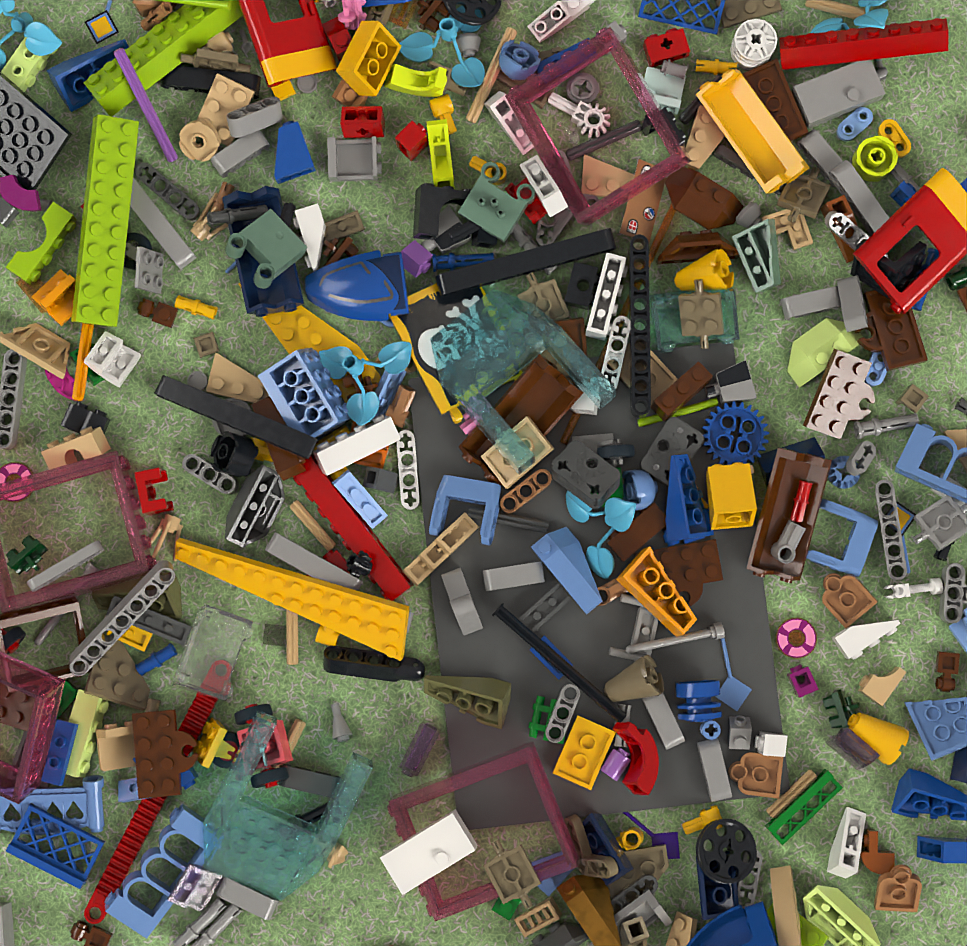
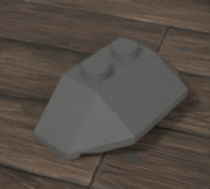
M261 465L245 479L226 517V540L245 547L267 535L285 500L282 478L277 474V471Z
M558 921L548 928L549 932L544 936L539 934L531 940L533 944L530 946H579L588 940L589 937L580 924L566 921L560 924Z

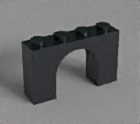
M432 183L420 185L415 191L413 238L433 241L438 236L439 215L442 206L446 204L462 206L472 189L454 190L452 186H443L441 188L435 187ZM483 229L472 233L471 246L491 249L497 244V238Z

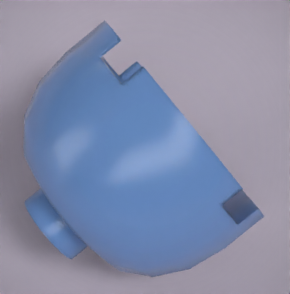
M514 40L505 42L501 48L499 66L502 72L510 79L526 80L533 76L540 64L541 58H538L539 52L532 45L523 41L520 44H516Z
M624 471L622 474V478H625L623 500L636 503L635 511L648 508L653 503L658 492L657 482L646 471Z

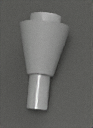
M339 703L332 704L331 708L334 717L332 740L337 739L338 743L347 741L349 736L353 734L341 715Z

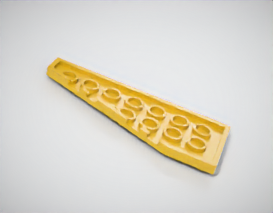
M302 305L292 312L283 311L262 317L288 354L298 349L313 348L319 353L322 350L344 346L349 348L359 360L364 358L366 361H369L357 344ZM364 364L362 372L364 385V377L370 376L371 383H379L381 376L374 366ZM331 378L334 385L339 387L342 399L347 403V396L356 393L355 386L345 388L342 379Z

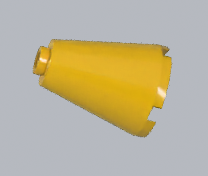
M713 250L678 271L676 277H674V283L681 291H695L694 280L703 279V290H726L731 288L734 283V273L730 272L728 267L732 265L724 250Z
M861 712L852 714L848 720L849 731L881 763L886 765L896 761L902 753L899 751L901 745L906 746L908 742L909 731L902 726Z

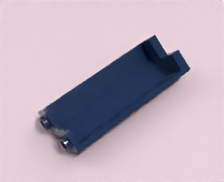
M264 186L252 193L236 190L222 197L224 209L266 205L268 210L272 209L279 218L283 209L279 188ZM256 219L236 221L233 224H229L230 235L239 233ZM232 244L234 247L240 248L238 245ZM246 249L240 258L235 259L247 314L264 317L271 313L292 312L297 310L298 306L304 304L295 263L273 279L268 288L262 289L257 287L253 280L260 263ZM261 274V276L268 278L266 274Z

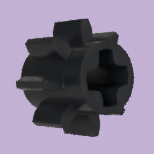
M360 551L359 554L352 553L347 559V571L357 578L360 575H368L373 566L372 558L368 557V554Z

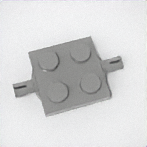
M946 495L915 515L913 519L922 531L912 537L913 541H916L915 544L918 545L925 539H928L940 551L967 533V504L965 503L960 506L949 495Z

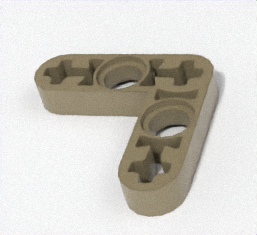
M573 814L565 818L564 827L580 873L585 876L606 879L617 875L618 866L612 857L592 854L580 817Z

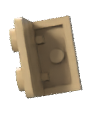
M126 721L123 726H117V723L106 724L104 729L96 730L99 767L101 771L136 766V763L133 761V758H135L133 721Z

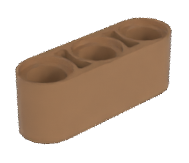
M539 469L504 495L500 501L502 511L512 514L546 489L552 480L550 472L545 469ZM543 473L547 475L548 482L546 484H539L536 477ZM523 486H528L531 488L532 493L528 497H523L520 494V489ZM506 499H513L515 501L513 509L508 510L504 507L503 503Z

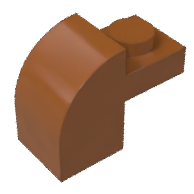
M866 829V834H863L862 846L865 847V850H861L860 862L876 874L890 872L895 865V853L878 850V831Z

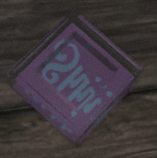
M265 624L263 644L284 646L286 626Z

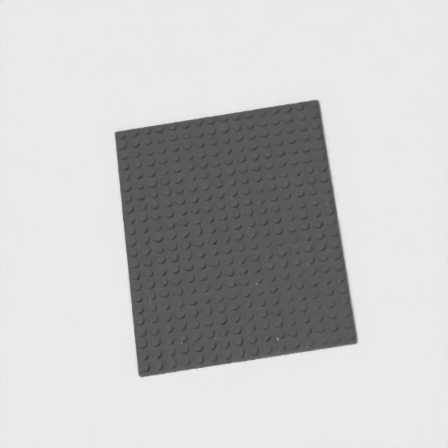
M730 341L711 343L708 349H700V345L651 350L677 379L699 361L713 375L708 385L715 383L714 375L736 364L734 345ZM605 356L570 361L572 375L566 377L572 379L577 385L588 382L597 386L599 390L597 415L576 414L569 409L545 436L554 449L510 488L505 489L501 485L500 501L504 495L537 470L545 469L551 474L552 461L572 442V436L613 433L614 440L621 439V444L616 445L631 444L635 448V456L615 459V461L623 460V464L616 467H621L622 474L628 470H641L639 464L666 422L661 421L639 427L637 423L639 418L634 417L630 409V389L620 378L615 393L605 395L600 391L599 380ZM604 373V375H608L607 383L602 385L605 386L606 390H609L610 387H614L611 384L612 376L616 378L617 375ZM422 377L410 378L408 385L416 390L411 404L426 546L428 547L438 537L429 534V526L436 493L443 475L490 481L484 477L485 472L479 465L474 462L470 464L462 457L463 452L460 450L459 445L466 439L468 434H465L459 425L466 420L463 418L460 423L455 424L449 411L441 415ZM514 380L457 408L463 415L468 411L465 407L467 404L472 408L478 403L482 409L488 404L493 407L511 387ZM705 387L684 405L688 406L717 398L718 406L723 410V404L720 402L719 395L707 398ZM736 402V406L739 407L741 402ZM637 403L635 405L637 411H646L644 404ZM717 406L677 418L704 435L707 432L702 430V427L708 426L705 419H712L709 414L711 411L717 414ZM650 408V411L646 417L655 415L656 413ZM740 417L736 419L735 431L730 433L734 437L730 448L731 453L734 452L736 438L740 437L737 434ZM723 418L722 424L724 427L730 428L732 421L730 418ZM694 436L686 437L689 440L687 447L692 443L696 444ZM721 437L718 439V445L721 448H727L728 441ZM704 439L692 458L691 465L696 475L695 484L698 487V491H702L704 496L702 498L708 504L707 468L714 464H719L720 459L712 460L714 453H706L710 447L703 446L707 442V439ZM658 442L657 446L660 451L665 452L668 450V445L665 442ZM739 442L738 449L743 453L747 452L746 443ZM670 470L668 472L664 471L666 474L665 478L669 480ZM542 473L536 477V480L539 484H546L548 477ZM552 478L550 485L512 514L549 522L547 533L567 527L580 542L586 558L587 548L591 545L597 547V543L611 529V526L606 524L605 515H589L588 521L584 523L574 520L566 504V491L568 490ZM653 478L658 485V492L653 503L655 502L666 515L668 487ZM523 486L520 489V494L523 497H528L532 493L531 488L528 486ZM450 499L444 529L440 535L464 512L468 515L471 506L485 509L486 505ZM506 499L503 505L506 509L511 510L515 507V501L513 499ZM601 506L600 508H598V509H592L591 511H592V512L604 511V510H605V507H602V506ZM635 511L634 519L641 514L639 511ZM471 518L479 528L430 574L441 676L485 677L511 683V698L502 729L476 721L477 717L468 712L465 714L459 712L460 708L451 703L444 704L456 811L467 829L474 830L561 820L573 814L579 817H587L591 813L605 815L710 803L711 800L697 748V742L709 739L700 733V725L703 722H690L678 719L677 714L687 712V709H677V705L686 703V699L676 697L675 683L719 680L721 688L728 677L721 639L715 640V638L707 637L652 649L651 657L657 664L655 670L657 674L661 673L663 677V694L683 734L685 742L668 750L665 749L642 698L613 702L617 706L618 704L632 705L629 722L636 725L638 729H647L657 746L659 768L657 779L649 796L633 794L622 782L629 770L630 763L618 781L600 770L591 790L557 776L552 772L577 715L613 730L614 724L617 721L579 689L580 697L567 728L564 744L543 740L544 731L538 730L537 738L529 737L530 728L528 726L529 721L532 722L534 712L532 707L533 703H536L537 695L545 697L544 705L550 706L551 698L557 699L561 688L565 684L574 683L565 675L558 680L530 651L532 647L496 615L493 617L492 614L504 603L503 607L518 619L559 581L542 562L545 582L485 591L482 571L541 562L531 546L547 533L496 523L492 544L484 545L481 544L480 535L482 520ZM756 518L751 527L713 530L714 535L705 536L703 539L686 543L690 544L716 539L723 580L703 584V592L700 599L689 607L697 620L686 633L708 629V626H711L712 623L721 622L725 632L724 638L732 676L752 689L738 711L715 696L711 697V701L721 703L720 707L712 708V710L722 711V717L712 720L717 722L721 729L720 735L717 738L720 743L732 793L731 798L719 801L761 797L742 793L739 790L738 782L730 778L728 773L729 767L733 762L740 761L741 757L747 752L758 753L754 743L756 735L759 736V731L783 734L763 577L755 576L753 571L746 569L757 530ZM666 526L635 553L649 546L652 550L667 548L668 545L664 542L662 536L664 535L663 531L667 529ZM608 538L604 541L601 548L608 549L613 555L614 570L609 579H603L590 568L597 588L617 578L634 559V554H632L627 560L621 562L607 546L606 543L610 541ZM680 540V541H679V542H680L679 544L672 545V546H669V547L678 546V545H684V542H683V540ZM460 567L483 629L467 635H463L441 576V574ZM599 591L602 602H604L606 594L603 591ZM685 591L680 592L679 595L688 604L689 594ZM620 597L604 606H596L586 615L572 598L537 629L534 634L540 639L545 635L573 664L572 667L604 694L605 683L635 662L634 660L609 655V649L614 647L626 650V647L631 644L637 611L640 606L620 602ZM658 620L654 640L675 636ZM572 687L567 688L564 692L565 697L573 699L576 695V690ZM542 712L540 724L546 725L548 713ZM741 715L750 717L752 727L750 750L729 749L730 716ZM709 724V728H705V731L711 735L715 728ZM615 736L612 740V743L609 747L603 764L613 749H619V746H614ZM627 746V747H620V748H622L623 750H625L626 752H628V753L630 754V750H629V747H628V746ZM786 754L783 757L780 794H785L790 789Z

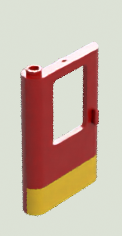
M238 0L268 87H275L295 78L332 70L336 71L337 66L314 0H298L303 17L276 23L270 20L264 0Z
M941 168L853 253L856 259L888 295L891 302L890 308L896 314H906L967 254V192L949 171ZM917 225L939 251V256L902 292H899L879 269L877 262Z

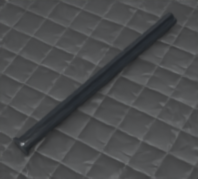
M504 603L492 614L493 617L496 615L617 722H622L626 718V713L503 607Z

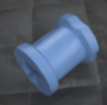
M713 720L704 721L700 725V733L705 738L713 740L720 735L721 729L717 722ZM709 724L715 728L711 735L705 731V728H709Z

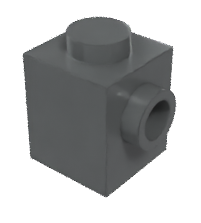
M367 466L362 486L394 494L398 473Z

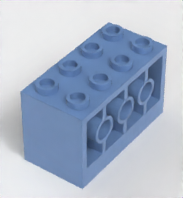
M313 348L298 349L259 374L258 377L286 425L319 441L350 421L351 418L347 414L349 412L346 408L347 403L342 399L339 387L334 385L329 370L323 367L320 362L319 353Z

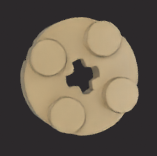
M204 119L187 123L179 134L180 149L185 156L192 160H201L200 162L210 160L218 152L221 145L218 132ZM196 136L203 139L204 145L195 142L197 140Z

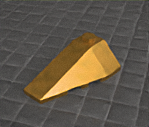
M575 875L557 887L565 903L594 946H622L613 914L614 908L610 900V890L602 878Z

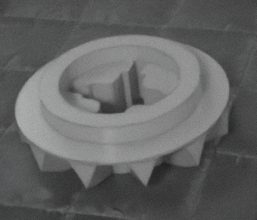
M577 73L569 79L566 91L569 99L575 104H579L580 101L588 104L592 103L597 97L599 86L592 75ZM585 82H587L586 90L588 92H583L580 96H578L579 89L577 87H582L585 84Z

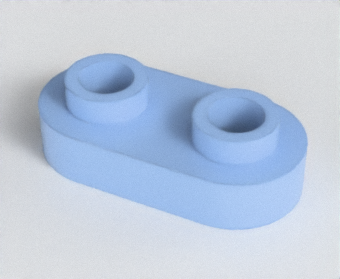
M859 107L837 127L836 133L838 138L849 142L858 136L872 122L873 114L871 110L866 107ZM860 114H864L866 119H861ZM845 127H849L851 132L847 133Z
M872 352L868 360L872 364L864 382L871 387L881 384L887 373L884 361L880 362L878 360V355H882L881 352ZM870 373L875 374V380L870 379Z

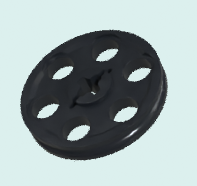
M443 0L447 11L456 20L471 26L483 25L489 22L499 11L502 0H495V5H490L487 0ZM457 4H460L465 8L464 13H460L456 10ZM475 10H481L484 18H478L475 15Z
M719 819L710 822L702 829L696 842V858L701 870L708 878L722 884L737 883L745 879L754 868L757 857L756 843L753 835L745 825L733 819ZM719 824L724 827L725 832L723 836H719L716 832ZM737 830L743 833L741 842L735 839V832ZM705 840H709L712 844L709 852L703 847ZM723 848H727L729 854L726 855V853L723 852ZM743 851H746L749 855L746 863L741 860V853ZM712 860H714L718 865V869L715 873H713L709 868V864ZM730 866L736 869V876L734 878H731L728 874Z

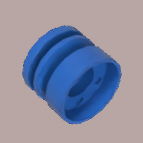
M719 680L675 683L676 697L686 699V703L677 705V709H687V712L677 714L679 720L704 722L722 717V711L712 710V708L720 707L721 703L711 701V697L720 695Z

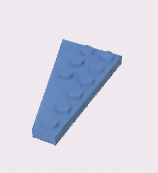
M967 697L935 701L925 700L923 702H904L931 761L967 747Z

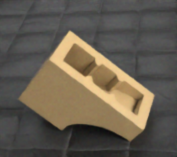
M895 667L890 673L883 676L865 675L859 682L861 687L858 691L877 705L883 706L906 674V671L900 667Z

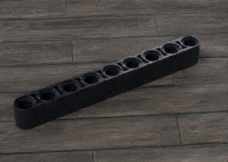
M611 228L445 272L435 276L440 297H445L610 252L616 249V244Z
M638 234L632 237L628 249L630 409L634 417L641 419L647 416L651 408L649 242L644 235ZM641 243L644 246V248L638 250L633 246V244ZM637 262L642 263L644 268L638 270L633 264ZM640 282L644 285V289L638 290L634 287V284ZM640 302L645 308L638 310L634 307V304ZM641 322L644 324L645 329L637 330L634 324ZM638 342L643 343L645 349L637 350L634 344ZM643 363L646 369L638 371L635 368V364ZM643 383L646 390L638 391L635 388V384ZM637 403L644 404L646 411H637L635 405Z
M162 375L154 392L155 395L305 459H309L317 443V439L308 434L165 375Z

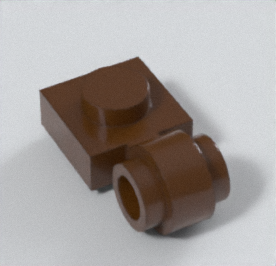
M145 298L142 299V302L139 301L137 314L147 318L153 314L152 322L172 328L179 310L178 308L158 302L155 308L153 301Z
M937 651L935 672L942 673V675L936 678L935 687L940 692H950L955 689V679L951 677V674H958L959 653Z
M81 920L73 924L70 937L77 941H82L84 938L87 939L84 946H108L113 933L95 925L89 931V924Z

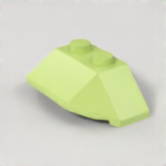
M825 318L792 342L787 372L800 388L826 369L834 348L849 353L859 345L857 340L863 336L861 333L855 334V331L847 332L843 321Z
M817 885L803 897L806 919L829 936L828 940L834 946L881 945L870 918L838 888Z

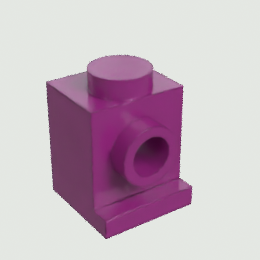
M801 664L790 668L791 672L787 676L796 697L801 698L819 690L808 666L802 667ZM798 676L804 677L803 683L799 684L797 682Z

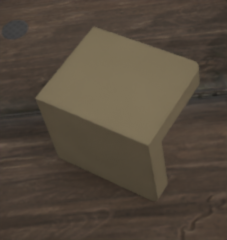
M914 384L907 386L895 403L898 405L902 403L912 412L917 413L929 396Z

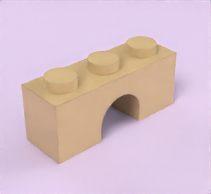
M90 426L81 430V434L77 436L75 433L63 437L64 441L59 442L56 439L46 444L48 448L41 451V454L51 474L69 468L78 462L74 455V449L82 454L85 461L101 456L111 448L101 427L92 429Z

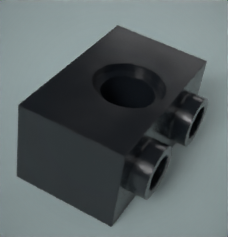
M574 262L564 301L566 305L588 310L589 305L593 306L596 295L592 293L594 285L598 286L601 274L597 273L598 267ZM580 282H585L589 288L586 291H581L577 285Z

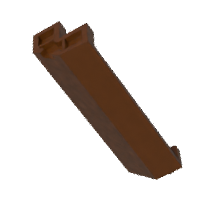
M538 354L459 445L460 450L463 452L462 457L470 464L474 462L479 465L485 472L484 477L491 483L497 482L502 485L481 456L526 416H529L543 435L546 436L584 392L572 379L560 372L556 365L541 354Z
M786 448L777 449L746 568L753 571V575L764 578L765 575H776L780 577V581L787 583L801 579L832 460ZM799 481L811 482L813 485L808 499L810 503L806 506L803 521H792L790 518L795 502L793 498H796ZM789 520L806 529L795 549L796 555L794 560L785 564L772 556L771 547L774 543L778 542ZM786 548L781 550L780 557L785 555Z

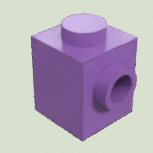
M414 240L401 251L404 269L415 278L421 273L425 274L430 269L433 254Z

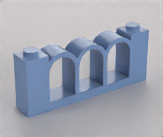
M916 423L895 467V472L967 504V489L947 481L955 462L959 458L967 456V447L957 450V445L949 437L935 436L936 431H933L931 426ZM939 444L949 448L952 453V459L942 478L920 469L928 450L934 445Z
M183 803L170 814V825L162 829L159 835V847L148 849L143 854L140 863L141 870L134 871L126 876L123 881L122 890L117 888L114 893L110 892L104 901L105 912L146 939L224 838L223 832L218 827ZM181 834L200 846L188 863L164 846L169 836ZM164 858L182 870L170 886L146 870L147 864L152 859ZM144 881L163 893V896L152 910L128 894V890L133 883Z

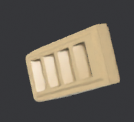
M551 896L514 918V921L525 938L559 920L562 913ZM546 907L549 908L550 912L552 913V916H550ZM538 911H542L546 918L545 920L542 919ZM533 914L536 920L538 921L537 925L534 923L531 915ZM526 918L532 928L528 929L523 919Z

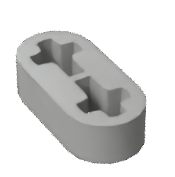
M864 441L855 447L846 462V469L849 474L857 476L867 470L876 454V448L873 443Z

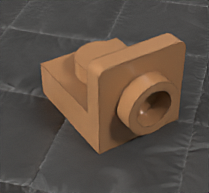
M341 80L332 95V98L344 107L365 106L366 100L369 97L359 96L345 80Z

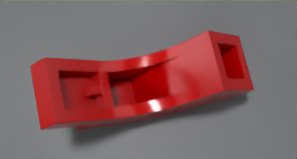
M616 722L613 730L625 741L631 754L630 767L622 782L633 794L649 796L657 779L659 768L658 750L655 741L647 729H638L631 722Z

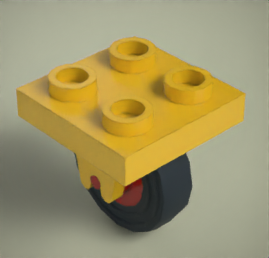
M211 717L210 721L206 722L203 727L201 740L197 741L199 746L194 747L193 752L194 754H199L198 762L206 768H209L212 762L220 768H233L243 760L237 733L228 731L219 720Z

